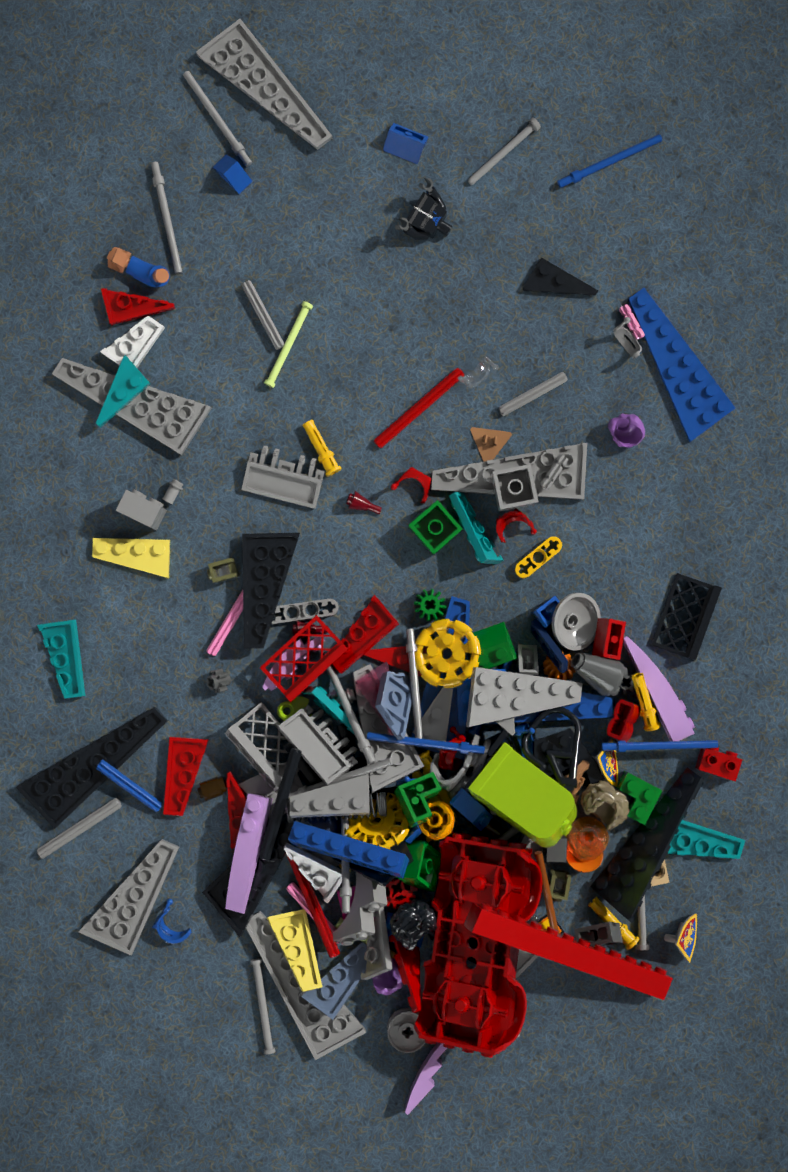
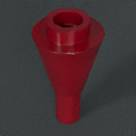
M356 491L353 494L350 493L346 504H349L348 509L369 510L380 514L382 507L372 504Z
M296 621V625H292L293 636L307 623ZM311 625L310 634L322 633V626ZM299 636L297 640L308 636Z

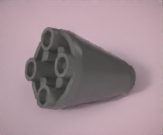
M576 653L570 663L574 671L604 697L617 695L622 679L627 675V668L624 667L623 663L615 659Z

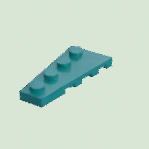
M454 492L449 495L452 501L451 506L459 516V523L467 533V540L473 546L477 560L486 564H499L503 562L502 556L499 555L497 557L493 550L496 547L493 541H489L485 537L484 526L478 520H475L476 513L464 493Z
M76 620L37 625L39 631L42 632L45 648L49 651L52 666L54 665L56 670V677L64 699L85 696Z
M682 820L678 827L679 831L677 835H674L667 854L740 859L746 840Z

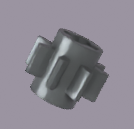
M222 668L210 671L211 675L207 677L209 689L214 690L215 693L227 691V686L231 683L229 673L223 672Z
M628 671L627 675L623 678L628 679V686H622L621 684L619 686L622 689V694H625L626 690L633 692L632 686L634 683L631 677L634 674L628 676Z

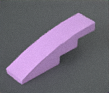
M437 1042L415 1077L405 1104V1113L407 1115L435 1086L434 1080L431 1077L442 1066V1061L439 1057L447 1049L443 1047L442 1043Z

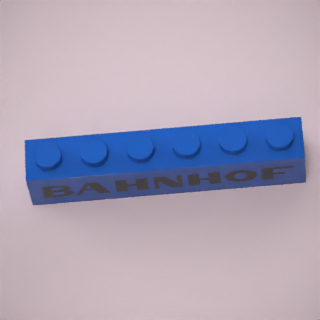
M294 821L288 838L295 846L402 879L409 862L406 854Z

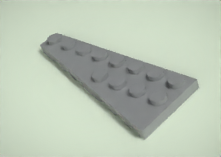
M238 19L196 51L197 56L317 150L333 139L330 132L241 19Z
M64 358L60 360L52 373L58 379L102 406L116 376ZM148 386L116 415L178 454L183 455L212 408L194 400Z
M587 443L432 471L431 491L495 494L491 478L493 471L531 464L538 497L584 500ZM562 454L568 458L565 466H562L563 469L547 490L540 483L546 478L545 475L553 463H556L557 457Z
M261 911L253 914L246 929L314 1059L317 1060L365 1034L366 1029L345 1005L342 1006L334 1020H332L301 997L307 991H301L267 917Z

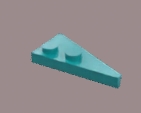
M308 686L302 692L303 695L310 694L315 697L313 701L317 706L336 721L340 720L348 727L347 729L355 734L347 715L340 709L341 705L336 700L327 697V692L322 687Z

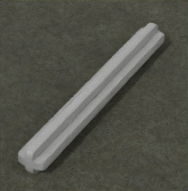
M114 798L38 848L37 854L41 859H44L122 807L121 802Z

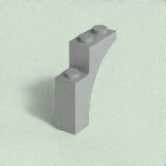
M356 872V888L350 913L347 914L343 923L333 933V941L347 946L352 945L353 941L365 940L368 938L367 936L375 934L373 912L379 911L380 907L387 905L385 887Z

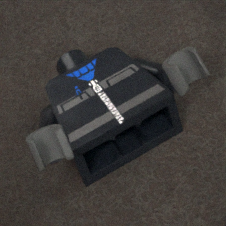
M424 178L427 186L425 187L423 183H420L419 187L427 190L426 193H422L407 219H398L401 221L402 226L395 225L396 230H403L404 233L414 240H425L429 237L433 239L437 231L448 236L453 227L444 221L447 216L446 206L440 194L433 187V181L430 178Z

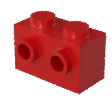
M598 618L592 655L620 660L626 622Z
M701 748L695 766L696 769L736 782L743 760L737 758V753L726 750L724 754L718 752L719 748Z

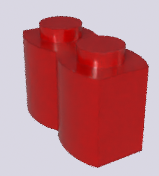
M623 699L619 700L614 709V718L608 724L607 735L627 742L632 736L633 724L639 718L640 706Z

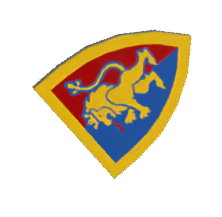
M610 738L607 743H614L613 739ZM601 750L597 756L592 757L599 765L605 780L610 785L617 787L618 765L616 751Z
M697 913L690 915L684 923L680 922L676 935L665 934L664 937L666 942L675 943L688 963L691 961L696 943Z

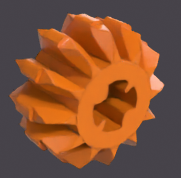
M570 653L564 655L568 660V671L564 673L559 672L547 655L546 660L543 662L544 674L548 675V678L566 681L567 679H572L576 671L570 665L572 660Z

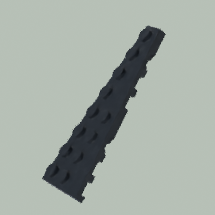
M153 707L24 781L16 789L55 829L108 779L107 776L96 769L101 760L106 761L118 770L168 720L156 707Z
M688 767L654 807L646 824H641L590 886L631 923L634 921L633 917L638 907H641L643 903L642 899L647 889L649 890L652 885L651 881L656 871H659L671 847L670 843L674 835H677L679 831L678 827L682 819L688 813L687 809L692 799H695L704 781Z

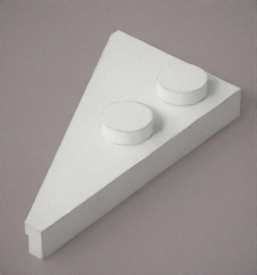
M285 843L283 850L286 851L287 856L297 863L299 871L312 883L315 890H319L324 897L323 900L329 903L342 883V870L297 847Z

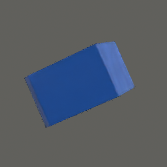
M225 155L213 166V169L238 194L253 182L238 161L228 155Z
M556 596L531 612L543 628L552 623L553 613L559 603Z

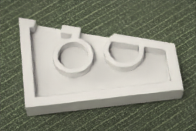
M147 316L132 327L129 332L116 339L113 344L100 352L119 366L126 355L138 368L165 327Z

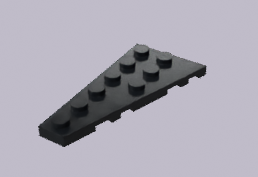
M287 813L283 815L271 858L263 860L258 857L245 914L225 909L232 864L202 892L239 937L244 933L286 854V851L283 850L285 843L291 845L288 838L294 823L288 822Z

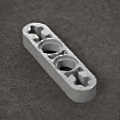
M322 599L277 606L275 613H281L280 608H284L285 620H281L282 616H278L275 618V621H272V624L313 619L316 615L319 618L333 616L338 612L339 605L334 599ZM328 602L336 606L332 613H329L328 610H322L324 614L319 615L320 608L318 603H322V607L327 606ZM310 604L315 605L317 608V612L312 616L306 613V607ZM291 607L296 608L298 611L295 618L287 616V610Z

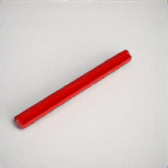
M456 368L374 440L375 444L380 449L383 448L464 377L463 371Z
M288 857L330 958L336 957L340 954L336 942L333 941L332 932L311 882L299 871L297 863Z

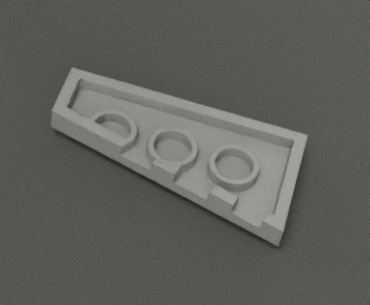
M369 774L290 796L291 818L370 815Z

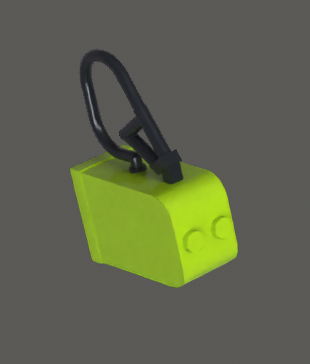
M563 707L541 711L527 728H534L535 730L546 716L553 713L563 714L573 722L575 732L572 752L547 750V759L557 782L544 773L547 768L546 764L533 756L529 751L528 740L531 734L525 733L522 736L521 748L527 759L504 742L468 788L476 801L486 806L539 846L547 848L554 846L563 835L567 836L572 829L571 824L577 816L575 800L571 793L577 788L576 777L582 729L577 716ZM556 759L570 760L568 778H564Z

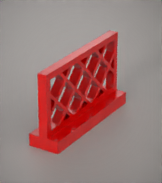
M316 615L270 657L260 669L279 688L285 697L292 702L344 654L348 648ZM315 621L322 626V635L310 634V627ZM324 629L329 633V635H324ZM299 636H308L307 648L296 647V639ZM310 636L321 637V648H310ZM324 637H332L337 644L332 649L323 648ZM285 649H293V661H282V652ZM296 650H307V661H296ZM310 650H321V659L318 662H309ZM271 662L279 663V674H271L266 667ZM282 663H293L292 675L281 674ZM295 663L307 664L304 675H295ZM273 676H279V680L277 681ZM281 677H292V686L287 690L281 685Z

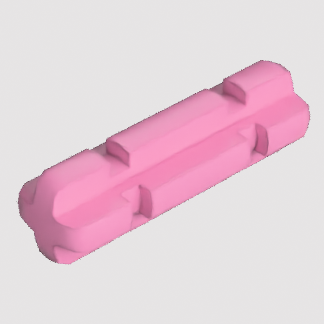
M626 304L620 307L619 311L624 316V319L626 317L630 318V323L627 326L633 332L632 334L635 339L643 338L645 334L639 328L640 325L634 314L631 313L630 306Z

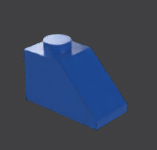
M463 788L449 802L466 820L480 831L493 818Z

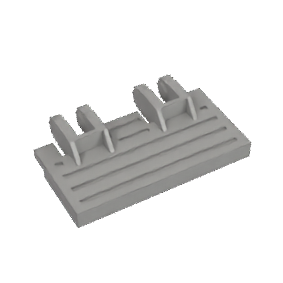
M263 446L259 463H257L259 454L250 452L241 490L316 509L325 471L317 469L315 477H313L317 459L312 458L309 472L304 474L302 473L305 463V456L303 455L300 456L297 471L294 472L295 463L279 460L278 468L276 467L280 449L275 448L271 465L265 464L268 446Z
M307 705L281 723L278 729L294 748L302 751L301 756L328 786L358 763L352 756L356 753L357 748L351 747L342 755L339 751L348 745L350 740L344 738L334 746L333 744L338 741V738L328 728L333 721L331 718H328L317 726L314 722L321 718L325 712L323 709H320L309 717L313 713V709Z

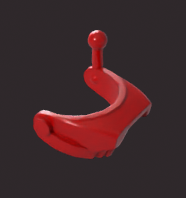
M410 467L390 487L392 490H396L402 480L414 478L424 488V497L421 499V504H425L430 492L431 478Z
M518 509L507 512L502 517L499 516L496 519V531L501 543L506 542L503 537V530L514 521L527 523L531 529V534L537 533L532 521H529L527 516Z
M452 726L450 728V732L454 733L457 737L449 742L461 743L466 741L465 736L460 735L456 727ZM441 749L438 765L442 769L456 771L461 767L462 759H454L457 751Z

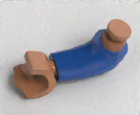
M114 247L112 251H109L107 256L109 268L123 273L126 267V273L151 287H162L168 283L170 276L164 266L152 265L135 256L129 259L132 253L118 247Z

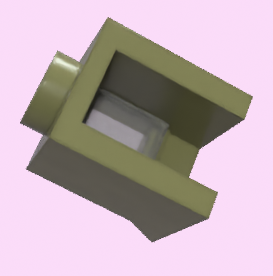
M234 558L208 564L207 574L213 583L239 577Z
M550 869L549 887L552 900L557 902L568 900L571 884L570 873Z

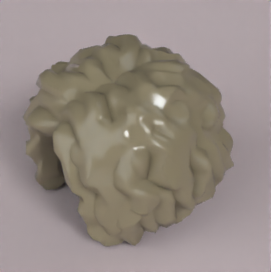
M601 780L599 783L589 784L587 789L582 792L580 803L585 814L593 813L597 818H600L602 823L607 824L606 830L610 831L627 819L629 813L627 797L621 791L615 790L607 781Z

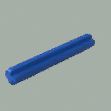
M104 760L98 763L96 767L98 771L154 812H158L161 809L162 802Z

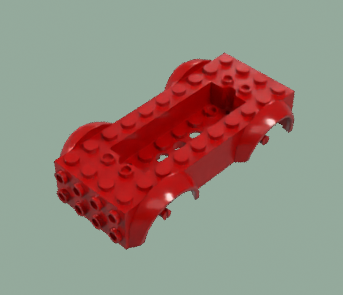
M453 833V836H446V839L439 843L441 848V866L436 894L432 901V907L438 912L437 930L435 931L432 959L424 962L423 965L425 967V982L421 1011H419L418 1018L414 1024V1029L419 1035L418 1038L425 1039V1043L436 1044L438 1042L442 1043L445 1048L454 1049L455 1047H460L463 1052L474 1053V1051L481 1052V1055L484 1057L492 1058L493 1055L506 1050V1047L511 1045L521 1032L526 1016L527 999L524 988L515 979L519 949L472 933L463 925L472 903L481 905L483 902L492 906V910L498 911L499 908L510 913L509 916L511 917L519 915L525 918L526 921L533 916L541 898L542 873L539 865L531 857L532 848H526L527 844L519 842L508 844L507 840L490 839L489 841V837H471V834ZM471 937L476 938L478 941V946L475 949L469 945ZM469 957H473L477 961L474 969L468 968L466 964Z

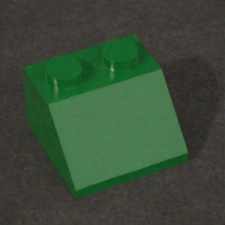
M505 622L473 632L474 636L478 637L481 647L478 668L489 669L517 658Z
M414 840L410 844L406 842L414 861L407 866L403 879L396 878L407 885L435 892L441 863V853L426 841Z

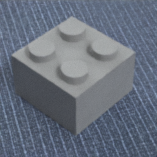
M531 464L493 471L491 473L498 512L535 505L539 502Z
M135 489L132 492L126 490L116 511L157 531L167 511L163 508L164 504L151 497L147 500L146 495Z

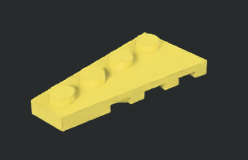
M93 538L92 557L169 578L170 540Z
M302 909L267 917L301 991L305 992L322 988L306 911Z

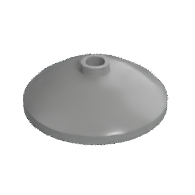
M572 593L565 596L558 603L553 613L552 630L555 639L562 647L569 650H581L594 641L598 618H601L600 610L595 600L584 593Z

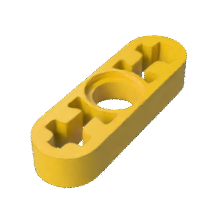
M550 537L516 564V575L520 578L529 577L561 550V540L557 537ZM550 540L552 542L556 541L558 543L556 545L557 550L551 549L550 551H548V553L551 554L548 557L547 553L543 549H541V547L544 546V548L546 549L550 546ZM535 552L543 554L544 559L541 563H536L533 560ZM529 558L530 562L536 567L533 569L532 566H530L527 569V574H520L519 566L527 565L529 562L526 561V559Z

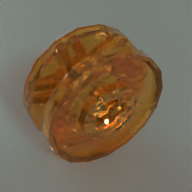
M582 817L574 821L571 825V831L566 836L568 851L578 860H595L604 852L608 845L609 835L606 827L602 822L592 817Z

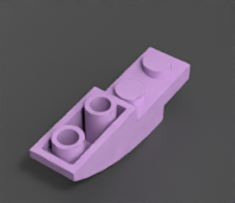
M321 637L311 640L310 648H321ZM302 639L296 641V647L307 648V644H304ZM287 649L282 654V661H293V649ZM296 650L297 661H303L307 658V650ZM279 663L273 665L270 670L271 674H279ZM282 663L281 674L292 675L293 663ZM273 676L277 681L279 680V676ZM266 677L263 689H270V691H272L275 688H277V686L268 677ZM281 677V680H282L283 678H286V680H289V679L292 678V677Z

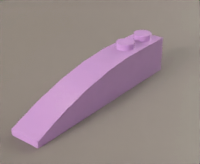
M624 636L623 644L637 673L644 674L651 703L657 709L656 713L669 741H680L695 734L693 728H695L694 723L690 717L687 718L684 712L686 707L683 701L678 699L669 682L651 659L630 638Z
M248 794L231 866L225 909L245 914L273 798L259 794Z

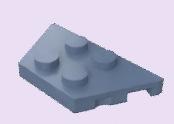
M387 671L382 673L375 707L396 739L402 740L405 739L412 703L410 675Z

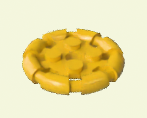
M450 619L434 621L430 623V627L424 628L415 641V644H417V652H415L417 671H420L421 677L432 686L438 687L439 685L444 686V688L460 686L463 684V681L472 677L473 667L479 666L478 659L479 655H481V647L478 637L474 636L473 630L461 621H450ZM449 629H454L453 635L448 633ZM437 632L439 636L433 639L431 635ZM465 637L468 639L466 644L462 641ZM424 647H428L427 654H423ZM448 648L451 649V657L444 659L443 651ZM466 653L471 654L470 660H465ZM429 663L433 667L431 670L426 668ZM462 668L463 672L458 675L456 671ZM441 672L447 673L445 679L440 678Z
M388 792L386 796V817H380L377 810L376 818H381V821L374 824L372 820L375 817L372 814V809L370 818L364 815L362 819L358 815L357 819H353L355 817L352 815L351 819L348 818L349 829L346 830L345 828L344 831L347 837L366 843L368 839H372L373 841L370 844L391 850L390 847L395 844L399 845L405 839L409 832V824L396 795ZM372 799L373 809H374V814H375V810H376V799Z

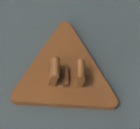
M475 427L470 429L483 462L493 460L512 436L511 432Z

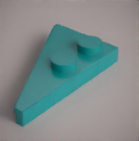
M126 355L121 361L96 421L100 428L151 384Z

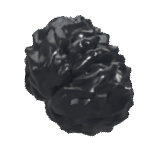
M413 899L411 902L404 903L396 909L391 917V934L395 936L397 941H400L406 950L412 951L417 946L418 940L423 937L424 932L428 933L430 940H434L435 931L437 930L438 912L424 901Z

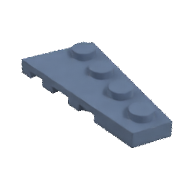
M363 942L360 943L341 962L332 968L321 979L322 988L307 991L301 997L334 1020L361 980V973H365L367 960L364 959L367 945Z

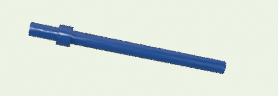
M658 134L580 171L575 170L569 176L558 180V186L561 188L572 182L575 184L585 176L662 142V137Z
M367 733V739L372 741L460 751L462 754H468V752L484 754L485 746L470 745V742L453 743L412 737L397 740L394 735Z
M624 740L617 741L616 743H601L602 751L617 750V752H626V750L718 748L717 740L626 742Z

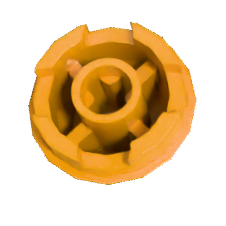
M442 801L428 803L432 816L428 821L419 825L422 833L433 840L443 839L451 835L457 826V816L452 808Z

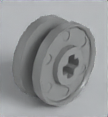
M475 734L470 745L481 746L479 745L480 735ZM486 739L482 746H485L484 754L470 752L466 754L462 766L466 772L471 766L474 767V774L480 764L484 765L492 740Z
M401 1008L395 1011L389 1018L387 1024L388 1039L396 1050L412 1053L421 1049L425 1044V1039L418 1038L419 1035L414 1029L419 1011L414 1013L411 1008ZM406 1027H410V1031L408 1034H406L404 1031L406 1030Z

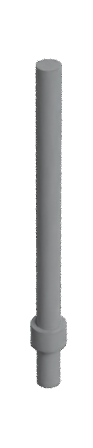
M186 71L183 74L184 78L231 144L235 155L240 157L246 167L250 166L252 161L245 153L242 143L236 140L189 71Z
M152 162L153 185L157 189L175 274L183 273L163 186L165 185L164 177L161 176L159 163Z
M406 629V653H408L415 738L423 739L418 672L415 662L417 644H415L414 629Z
M331 665L326 671L358 740L357 745L360 751L364 753L368 764H373L376 761L370 750L369 740L365 739L333 665Z
M387 758L345 773L332 784L392 766L393 761L391 758ZM322 781L311 786H302L297 791L291 792L289 798L293 795L325 787L326 784Z
M348 816L344 820L341 817V835L347 836V834L345 835V828L346 830L349 829ZM341 860L342 887L340 888V897H342V913H350L352 888L350 887L349 862Z

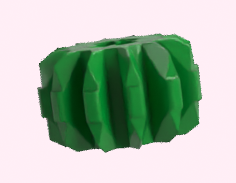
M430 589V595L427 594L426 590H423L424 598L420 594L416 596L421 602L414 601V605H420V608H416L415 612L423 611L419 618H423L427 614L426 621H430V615L433 616L434 620H437L436 612L443 616V612L439 608L446 609V605H440L441 602L445 601V598L438 600L441 592H437L433 596L434 589ZM431 600H433L435 602V604H433L435 605V608H430L429 610H427L425 608V606H427L425 605V602H430Z

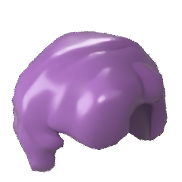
M622 413L618 417L609 420L608 429L611 432L613 441L619 447L631 448L638 445L645 437L644 424L635 414Z
M391 958L392 970L372 978L373 985L378 994L390 995L403 986L398 964L394 958Z

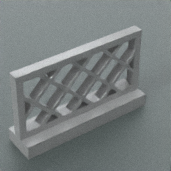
M261 702L237 723L233 724L225 734L276 792L282 780L278 773L279 766H286V763H279V753H287L285 750L280 749V739L287 740L284 735L281 736L282 733L279 729L277 736L267 735L268 725H273L278 729L280 723ZM261 709L265 714V721L255 720V712ZM242 723H251V733H244L238 726ZM254 724L265 725L264 734H254ZM253 737L264 738L263 748L255 747ZM267 738L277 739V749L266 748ZM266 752H276V763L268 762Z

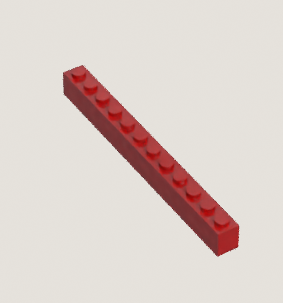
M482 902L481 905L472 903L463 925L472 933L662 1000L666 997L673 978L666 974L667 970L656 966L654 969L651 964L641 960L638 963L631 956L621 957V953L612 949L610 952H607L605 947L598 944L591 946L590 942L579 938L578 941L574 940L575 937L568 933L558 934V930L549 926L547 929L542 928L543 925L532 920L531 923H528L525 918L519 915L511 917L507 911L499 908L498 911L492 910L493 907Z

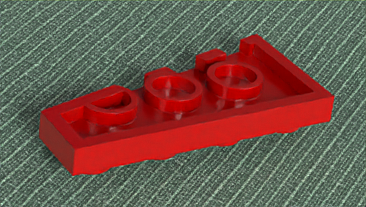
M376 595L371 598L367 608L363 609L359 619L350 627L346 637L341 640L348 650L333 663L334 667L341 674L399 625L398 621Z

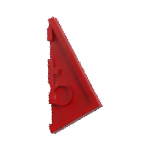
M101 288L111 326L176 309L174 303H169L168 301H159L145 296L130 295L121 291L116 292Z
M406 646L371 649L364 654L370 658L410 672ZM428 647L423 648V654H427ZM429 663V664L426 666V668H427L428 670H429L431 664Z
M230 771L227 773L226 782L228 788L230 847L233 849L236 846L247 798Z
M390 935L389 941L395 943L397 954L394 957L398 964L403 985H408L411 994L407 999L412 1012L416 1013L421 1011L419 947L415 946V949L408 951L401 945L400 941L396 940L395 936Z

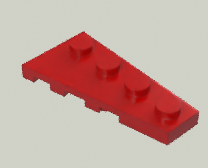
M169 737L164 815H184L209 739Z

